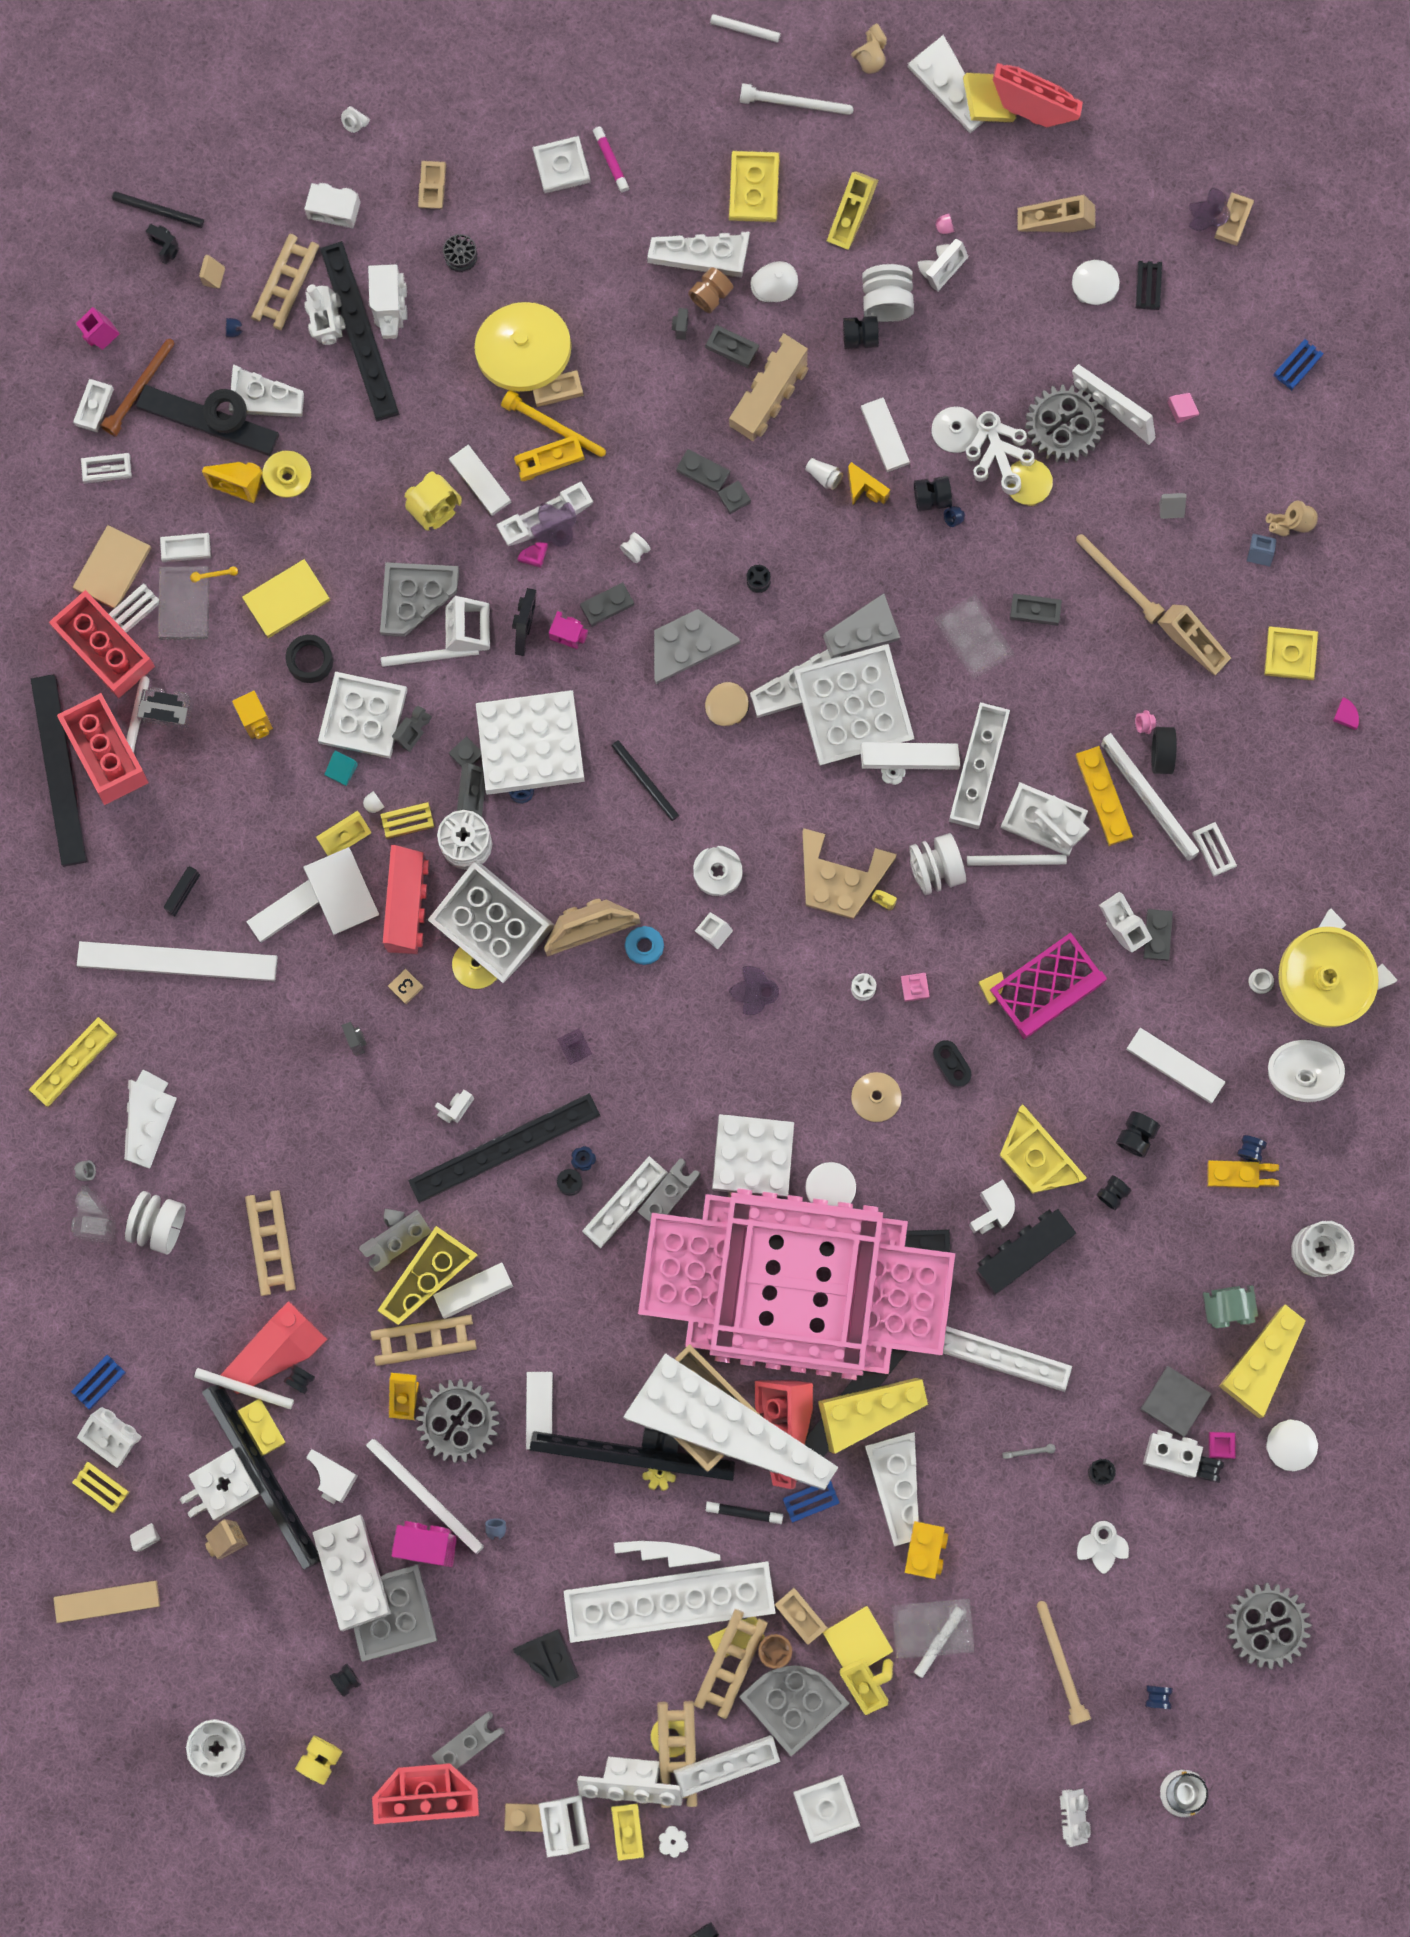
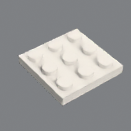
M335 672L318 738L319 744L391 759L395 742L392 735L399 726L408 690L407 687Z
M719 1114L712 1190L737 1193V1189L752 1190L753 1195H762L763 1192L778 1194L777 1197L787 1198L794 1122Z

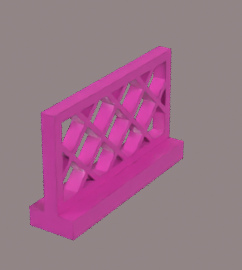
M1070 932L990 989V992L1025 1040L1104 984L1107 978L1102 971L1098 970ZM1068 941L1075 948L1074 958L1060 956L1061 946ZM1057 949L1056 955L1051 954L1053 951ZM1043 958L1056 959L1054 972L1039 970ZM1059 960L1073 962L1071 975L1057 973ZM1076 962L1087 964L1092 973L1086 977L1075 976ZM1037 963V968L1032 969L1031 967ZM1025 971L1036 973L1034 986L1019 984L1021 974ZM1039 974L1053 976L1051 989L1037 987ZM1056 977L1071 979L1069 989L1066 991L1054 990ZM1017 978L1016 983H1011L1012 980ZM1074 980H1080L1075 985H1073ZM1004 986L1016 987L1014 1001L1003 999L998 990ZM1019 988L1033 990L1031 1003L1017 1001ZM1036 991L1050 993L1049 1003L1045 1006L1034 1004ZM1054 994H1058V995H1059L1058 997H1056L1055 999H1053V995H1054ZM1008 1004H1013L1012 1010ZM1016 1005L1030 1007L1029 1017L1022 1022L1015 1015ZM1033 1008L1039 1009L1033 1014Z

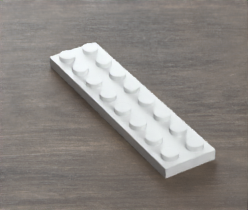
M768 1562L564 1590L570 1643L727 1621L731 1619L735 1609L744 1612L742 1618L776 1614Z

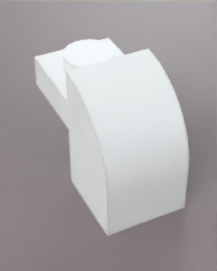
M1116 893L1099 905L1107 920L1106 925L1117 941L1128 951L1134 952L1152 940L1143 920L1133 914L1122 893Z
M1001 1180L981 1192L980 1196L989 1212L969 1224L974 1234L978 1231L981 1234L990 1231L995 1227L993 1225L995 1221L1000 1229H1003L1011 1220L1014 1214L1015 1202L1004 1180Z

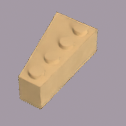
M784 333L779 340L781 347L778 352L772 351L767 358L768 361L764 368L765 372H758L751 385L753 391L751 393L746 391L729 418V426L752 441L755 440L757 435L761 437L768 427L767 421L770 417L775 418L782 407L780 405L784 398L788 399L795 389L794 383L797 379L802 380L808 371V348Z

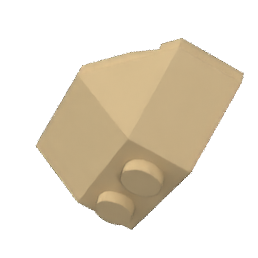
M592 900L587 903V907L581 909L573 907L563 912L564 915L559 916L544 949L548 957L640 924L639 915L609 900Z

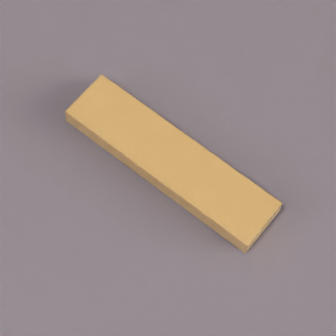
M157 1581L54 1597L56 1622L62 1623L160 1607Z

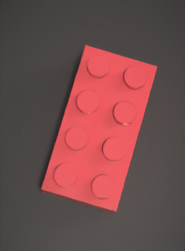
M86 590L49 621L54 631L118 699L155 667L148 655Z
M102 693L57 715L104 805L149 783Z

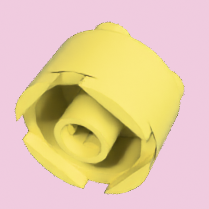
M429 472L422 482L416 487L409 488L405 493V498L407 499L405 507L407 511L425 530H429V527L434 529L440 528L455 515L456 512L453 509L456 504L460 507L462 501L461 496L441 475H436L435 472Z

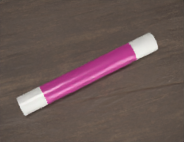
M596 127L593 133L620 192H625L629 190L625 177L602 127Z

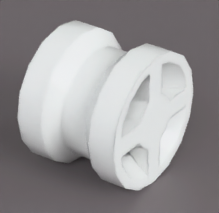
M635 532L630 535V540L627 543L620 545L622 552L634 563H638L641 560L643 553H648L651 550L647 542Z
M858 974L852 981V995L859 1001L871 999L876 991L875 979L869 974Z

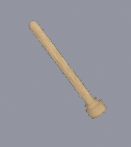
M1080 534L1076 537L1077 543L1144 609L1145 618L1151 624L1155 623L1165 613L1166 610L1159 603H1151L1084 535Z
M1039 1601L1037 1609L1071 1707L1069 1709L1070 1715H1068L1070 1723L1074 1725L1091 1719L1089 1711L1085 1709L1084 1704H1080L1046 1602Z

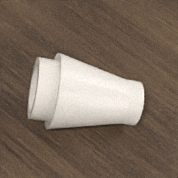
M814 458L810 459L805 468L826 489H835L843 476L838 467L817 461Z

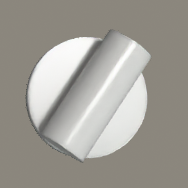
M351 106L343 111L341 115L344 127L350 132H357L362 127H366L370 122L369 118Z

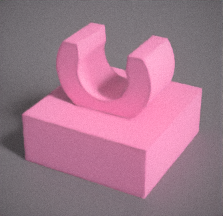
M926 973L901 976L904 1002L928 999L930 997Z

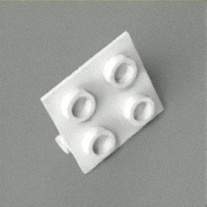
M1083 1789L1073 1791L1062 1790V1796H1060L1061 1809H1066V1811L1061 1812V1815H1067V1820H1062V1823L1068 1824L1062 1826L1063 1839H1066V1844H1069V1847L1088 1843L1091 1833L1090 1824L1086 1822L1085 1811L1088 1810V1798L1084 1795Z

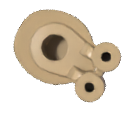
M879 24L873 25L866 32L868 43L851 53L853 59H857L862 70L868 74L878 72L885 64V55L882 49L885 48L887 38Z
M1299 500L1290 504L1285 515L1269 513L1266 516V522L1270 524L1269 531L1283 537L1289 535L1290 529L1302 533L1309 532L1314 529L1318 520L1315 509L1305 506L1304 502Z

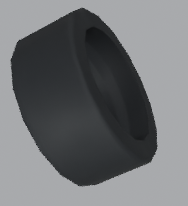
M306 634L298 636L288 646L285 656L289 671L294 678L303 683H315L323 680L328 676L333 667L334 659L331 649L325 640L317 635ZM308 645L319 648L324 656L322 666L310 673L300 670L295 662L297 652L302 647Z
M1155 727L1151 749L1152 772L1154 774H1173L1177 752L1176 729L1174 727Z

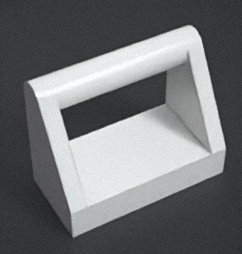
M455 596L446 606V650L454 652L489 650V603ZM480 611V640L465 637V612Z
M581 1795L539 1803L547 1857L570 1854L590 1848ZM570 1803L573 1806L579 1845H573L567 1804Z

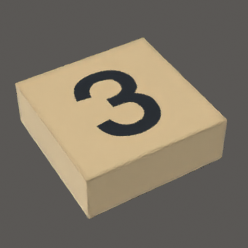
M406 969L388 985L405 1004L424 988Z

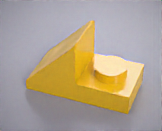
M852 462L849 464L848 479L852 505H854L864 491L867 492L866 496L873 502L877 503L880 501L882 504H885L890 497V489Z
M391 1373L389 1379V1418L415 1419L419 1382H416L417 1375Z

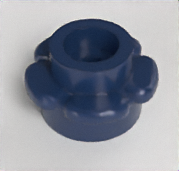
M586 1146L576 1148L571 1155L573 1167L581 1169V1171H588L596 1161L595 1154ZM584 1156V1157L586 1158V1160H585V1161H582V1160H581V1157Z

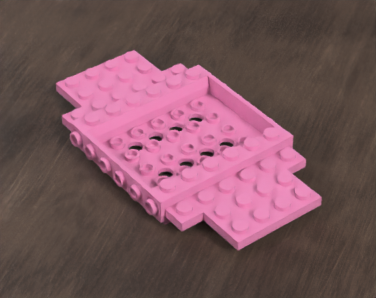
M737 1189V1193H731V1198L706 1194L702 1219L652 1213L638 1314L689 1321L685 1347L690 1344L693 1348L710 1350V1355L715 1356L714 1361L730 1363V1358L740 1359L741 1365L755 1366V1362L766 1363L765 1368L780 1370L781 1365L791 1366L792 1372L806 1373V1368L815 1369L816 1375L831 1377L832 1372L842 1373L841 1378L856 1380L857 1375L862 1376L863 1371L888 1374L892 1349L943 1355L955 1253L905 1247L908 1221L883 1218V1212H878L879 1207L863 1205V1210L853 1209V1204L838 1202V1206H830L827 1200L813 1199L812 1203L802 1202L803 1197L788 1195L787 1200L778 1199V1194L763 1192L762 1196L752 1195V1190ZM780 1235L784 1239V1245L781 1249L774 1250L770 1247L769 1239L771 1236ZM826 1241L831 1242L835 1248L834 1253L828 1257L823 1256L819 1250L820 1245ZM770 1260L778 1261L781 1266L780 1272L776 1275L768 1274L765 1269L767 1262ZM821 1267H827L831 1271V1278L827 1282H821L816 1277V1272ZM768 1285L774 1286L777 1290L776 1298L771 1301L764 1299L762 1296L764 1287ZM818 1292L825 1293L828 1297V1303L824 1307H817L813 1303V1297ZM763 1311H769L774 1316V1321L769 1326H763L759 1322V1315ZM814 1318H821L825 1323L824 1330L820 1333H814L810 1329V1321Z

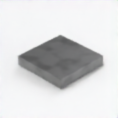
M1167 1366L1140 1410L1182 1437H1185L1211 1393Z

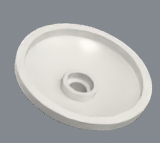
M1297 1040L1282 1045L1272 1054L1268 1064V1076L1275 1089L1284 1096L1302 1102H1316L1329 1098L1340 1089L1344 1081L1345 1067L1341 1057L1329 1046L1311 1040Z

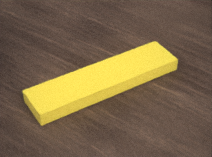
M98 1017L32 1085L29 1091L45 1106L49 1107L117 1034Z

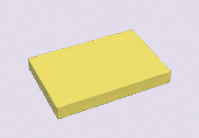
M732 151L729 220L777 222L779 153Z
M305 559L242 596L268 638L330 601V598Z

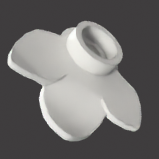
M1100 1521L1094 1524L1091 1533L1081 1538L1077 1548L1078 1559L1092 1558L1095 1567L1103 1574L1110 1570L1115 1557L1126 1559L1129 1555V1547L1126 1540L1117 1535L1115 1527L1107 1521ZM1101 1529L1107 1530L1108 1537L1106 1539L1099 1537Z

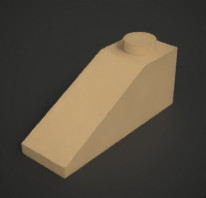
M1085 195L1018 208V231L1076 232L1095 228V205Z
M1172 605L1157 621L1174 642L1213 675H1216L1231 659L1188 606Z
M225 1519L206 1535L208 1540L205 1543L209 1554L212 1557L216 1556L217 1559H223L248 1545L236 1521Z

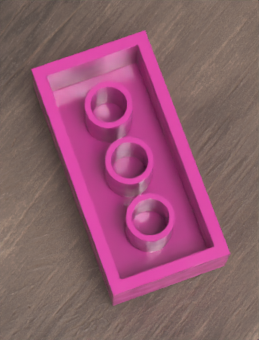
M405 1521L404 1526L397 1525L391 1557L453 1567L458 1536L452 1535L453 1531L451 1529L430 1525V1530H427L428 1526Z

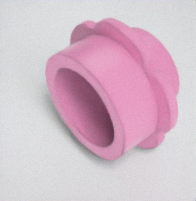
M1144 710L1143 713L1136 715L1135 724L1139 733L1151 734L1152 729L1156 727L1155 716L1153 714L1150 715L1148 710Z

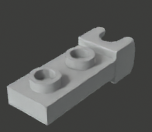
M682 1158L676 1162L667 1176L638 1210V1213L649 1222H651L652 1213L669 1215L689 1188L700 1177L701 1173L697 1170L693 1171L689 1176L682 1174V1169L686 1164Z
M416 1210L375 1239L371 1238L362 1244L359 1250L365 1257L375 1254L369 1261V1265L373 1271L377 1272L390 1264V1261L432 1233L420 1212Z
M489 1711L431 1756L437 1764L451 1763L458 1769L504 1734L505 1730L503 1728H499L496 1731L488 1730L487 1722L493 1717V1713Z

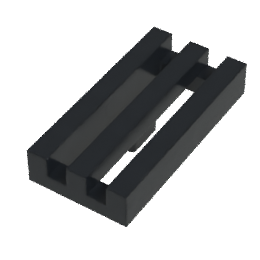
M1138 260L1135 309H1160L1162 262L1155 264L1153 261L1143 263V261ZM1143 268L1147 269L1145 303H1141ZM1152 269H1156L1155 304H1151Z
M187 867L163 906L166 912L174 917L200 877L199 872L193 867Z

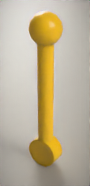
M232 566L228 570L204 574L193 572L190 575V580L196 583L203 578L228 574L235 576L238 573V569Z

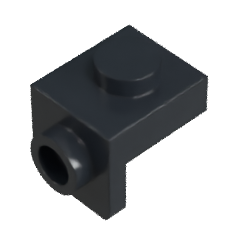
M150 223L146 234L150 241L163 247L159 252L162 263L167 265L169 260H173L178 253L179 245L177 240L165 227H156Z

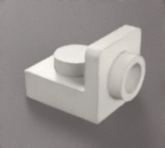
M463 1090L461 1094L457 1093L450 1102V1110L437 1102L435 1108L439 1111L437 1116L447 1123L453 1120L458 1124L473 1102V1095L466 1090Z

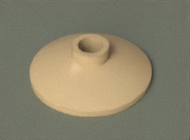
M873 1072L862 1076L855 1083L851 1100L855 1111L862 1118L872 1122H882L891 1118L898 1111L901 1104V1090L892 1077L884 1073ZM880 1092L882 1097L879 1100H874L872 1094Z

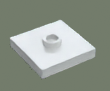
M579 136L533 147L544 193L590 183V176Z
M843 1775L793 1792L810 1843L860 1826Z

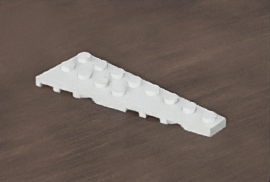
M666 1353L623 1417L627 1421L694 1443L697 1446L722 1455L745 1461L748 1464L762 1467L770 1472L793 1478L796 1481L821 1490L826 1488L838 1469L836 1465Z

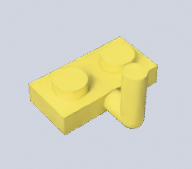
M863 1658L840 1669L841 1677L865 1715L888 1705V1698L880 1685L892 1679V1660L885 1659L883 1661L882 1673L876 1676L872 1674Z

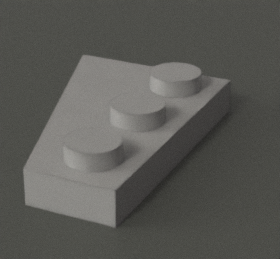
M883 593L827 631L823 638L830 657L835 658L898 641L900 636Z

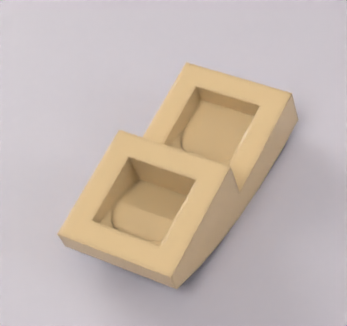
M421 161L419 208L443 209L445 162Z

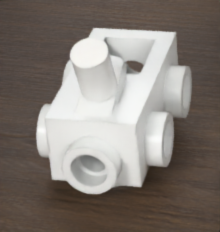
M309 285L306 292L307 301L305 302V309L310 316L311 323L308 325L310 335L324 345L336 343V338L342 337L341 330L345 329L344 319L338 314V307H341L340 297L338 293H335L328 286L316 287L315 285Z

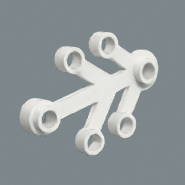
M984 412L977 419L979 432L972 444L966 448L967 458L970 461H977L981 456L980 448L987 436L989 437L991 444L980 464L974 468V478L979 482L985 481L988 478V469L996 456L1003 475L1001 480L1003 491L1009 495L1016 494L1021 489V479L1019 475L1012 473L1006 454L1020 459V463L1023 466H1031L1035 460L1034 453L1031 450H1023L1001 441L998 433L1012 438L1015 445L1022 446L1027 441L1026 432L1022 429L1016 430L1002 424L999 416L994 412ZM986 422H991V423H993V425H992V426H985V423H986ZM1022 435L1023 439L1017 440L1015 437ZM972 450L977 451V454L971 455L969 453ZM1024 456H1030L1031 459H1030V460H1024L1023 457H1024ZM984 471L985 474L980 476L977 475V472ZM1009 484L1016 485L1014 488L1007 487Z

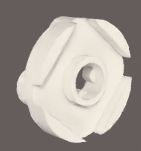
M717 846L705 849L697 856L694 862V879L697 886L706 894L725 896L733 892L742 880V864L733 850L727 847ZM721 865L724 875L713 876L712 867L718 868Z

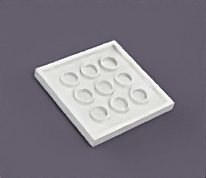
M889 644L793 670L819 766L861 754L860 745L862 742L902 743L914 739Z
M573 690L476 703L487 795L585 782Z

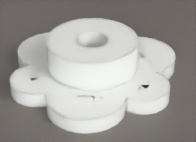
M669 1826L666 1829V1833H662L659 1836V1840L662 1842L659 1847L660 1852L665 1855L670 1853L672 1857H677L679 1852H685L688 1849V1842L684 1840L686 1833L678 1831L675 1826ZM672 1839L676 1841L675 1844H671Z

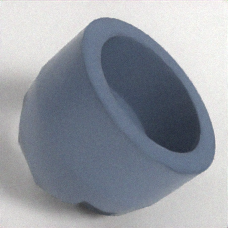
M498 1518L486 1521V1535L491 1540H494V1537H498L500 1540L505 1535L506 1522Z

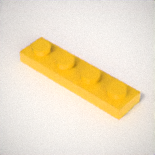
M1097 746L1076 753L1078 765L1108 845L1111 846L1132 839V832L1100 747Z

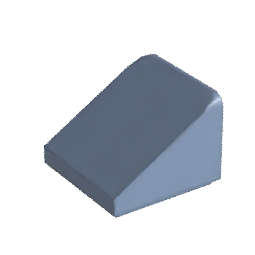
M1252 534L1247 561L1271 566L1276 539Z

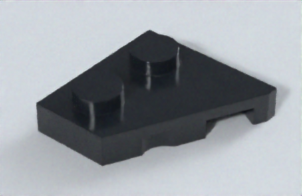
M527 588L525 596L520 597L518 603L519 615L515 614L513 618L512 629H516L515 655H525L526 637L530 633L536 607L537 590Z
M560 1629L513 1648L514 1653L517 1656H521L553 1688L579 1678Z

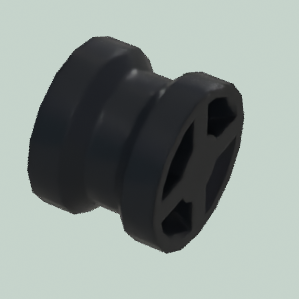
M754 565L748 570L746 575L748 588L755 593L765 592L771 583V575L768 568L763 565Z
M565 1169L560 1172L557 1177V1186L561 1193L567 1196H574L582 1189V1178L577 1171Z
M293 1364L291 1368L292 1373L283 1382L306 1394L309 1382H313L315 1376Z
M1201 1456L1200 1467L1197 1470L1196 1477L1220 1483L1221 1477L1219 1473L1224 1468L1225 1463Z
M347 1663L342 1666L340 1672L330 1675L331 1681L343 1697L349 1694L350 1689L361 1685L360 1680Z

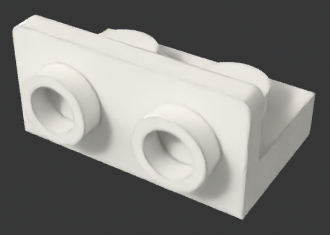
M1055 795L1040 809H1037L1033 815L1036 827L1042 832L1047 831L1053 837L1051 839L1058 848H1065L1067 851L1077 844L1090 830Z
M101 1407L90 1415L77 1438L118 1468L133 1445L139 1442L141 1435L132 1426L119 1420L112 1411Z

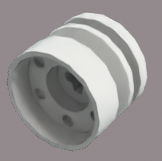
M883 264L873 266L863 272V292L866 294L863 299L865 317L877 316L878 322L901 321L914 314V300L911 293L913 289L912 271L908 267L896 264Z
M468 810L455 811L446 816L439 825L437 833L438 843L448 863L456 868L468 870L473 862L483 864L487 860L492 849V839L488 825L481 816ZM463 833H467L468 837L462 842L460 838L463 836Z
M951 833L934 838L935 850H931L926 841L921 842L922 854L916 844L909 846L912 872L924 895L932 893L930 882H932L937 892L941 891L942 878L945 879L950 888L966 883L964 865Z
M142 1191L130 1210L125 1240L130 1243H134L137 1240L139 1246H144L151 1237L150 1248L168 1255L174 1248L180 1230L178 1229H181L184 1222L186 1206L183 1203L168 1199L160 1208V1196L154 1195L151 1198L149 1192Z
M1321 1221L1301 1229L1294 1237L1291 1246L1292 1258L1295 1265L1304 1274L1312 1277L1329 1276L1344 1270L1351 1263L1354 1255V1241L1349 1231L1342 1225L1333 1221ZM1323 1247L1325 1252L1316 1253L1315 1248Z
M214 1719L205 1721L194 1728L188 1737L186 1751L188 1760L194 1769L204 1775L222 1777L238 1769L244 1760L246 1747L244 1738L237 1728L225 1721ZM219 1741V1745L224 1747V1751H220L219 1756H216V1753L211 1751V1747L216 1746V1742Z

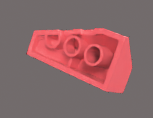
M288 1301L224 1370L221 1376L255 1386L288 1369L293 1364L310 1358L328 1339Z
M756 1380L755 1409L759 1414L763 1415L764 1419L805 1445L813 1410V1383L796 1380ZM770 1472L773 1486L795 1489L797 1482L795 1479Z

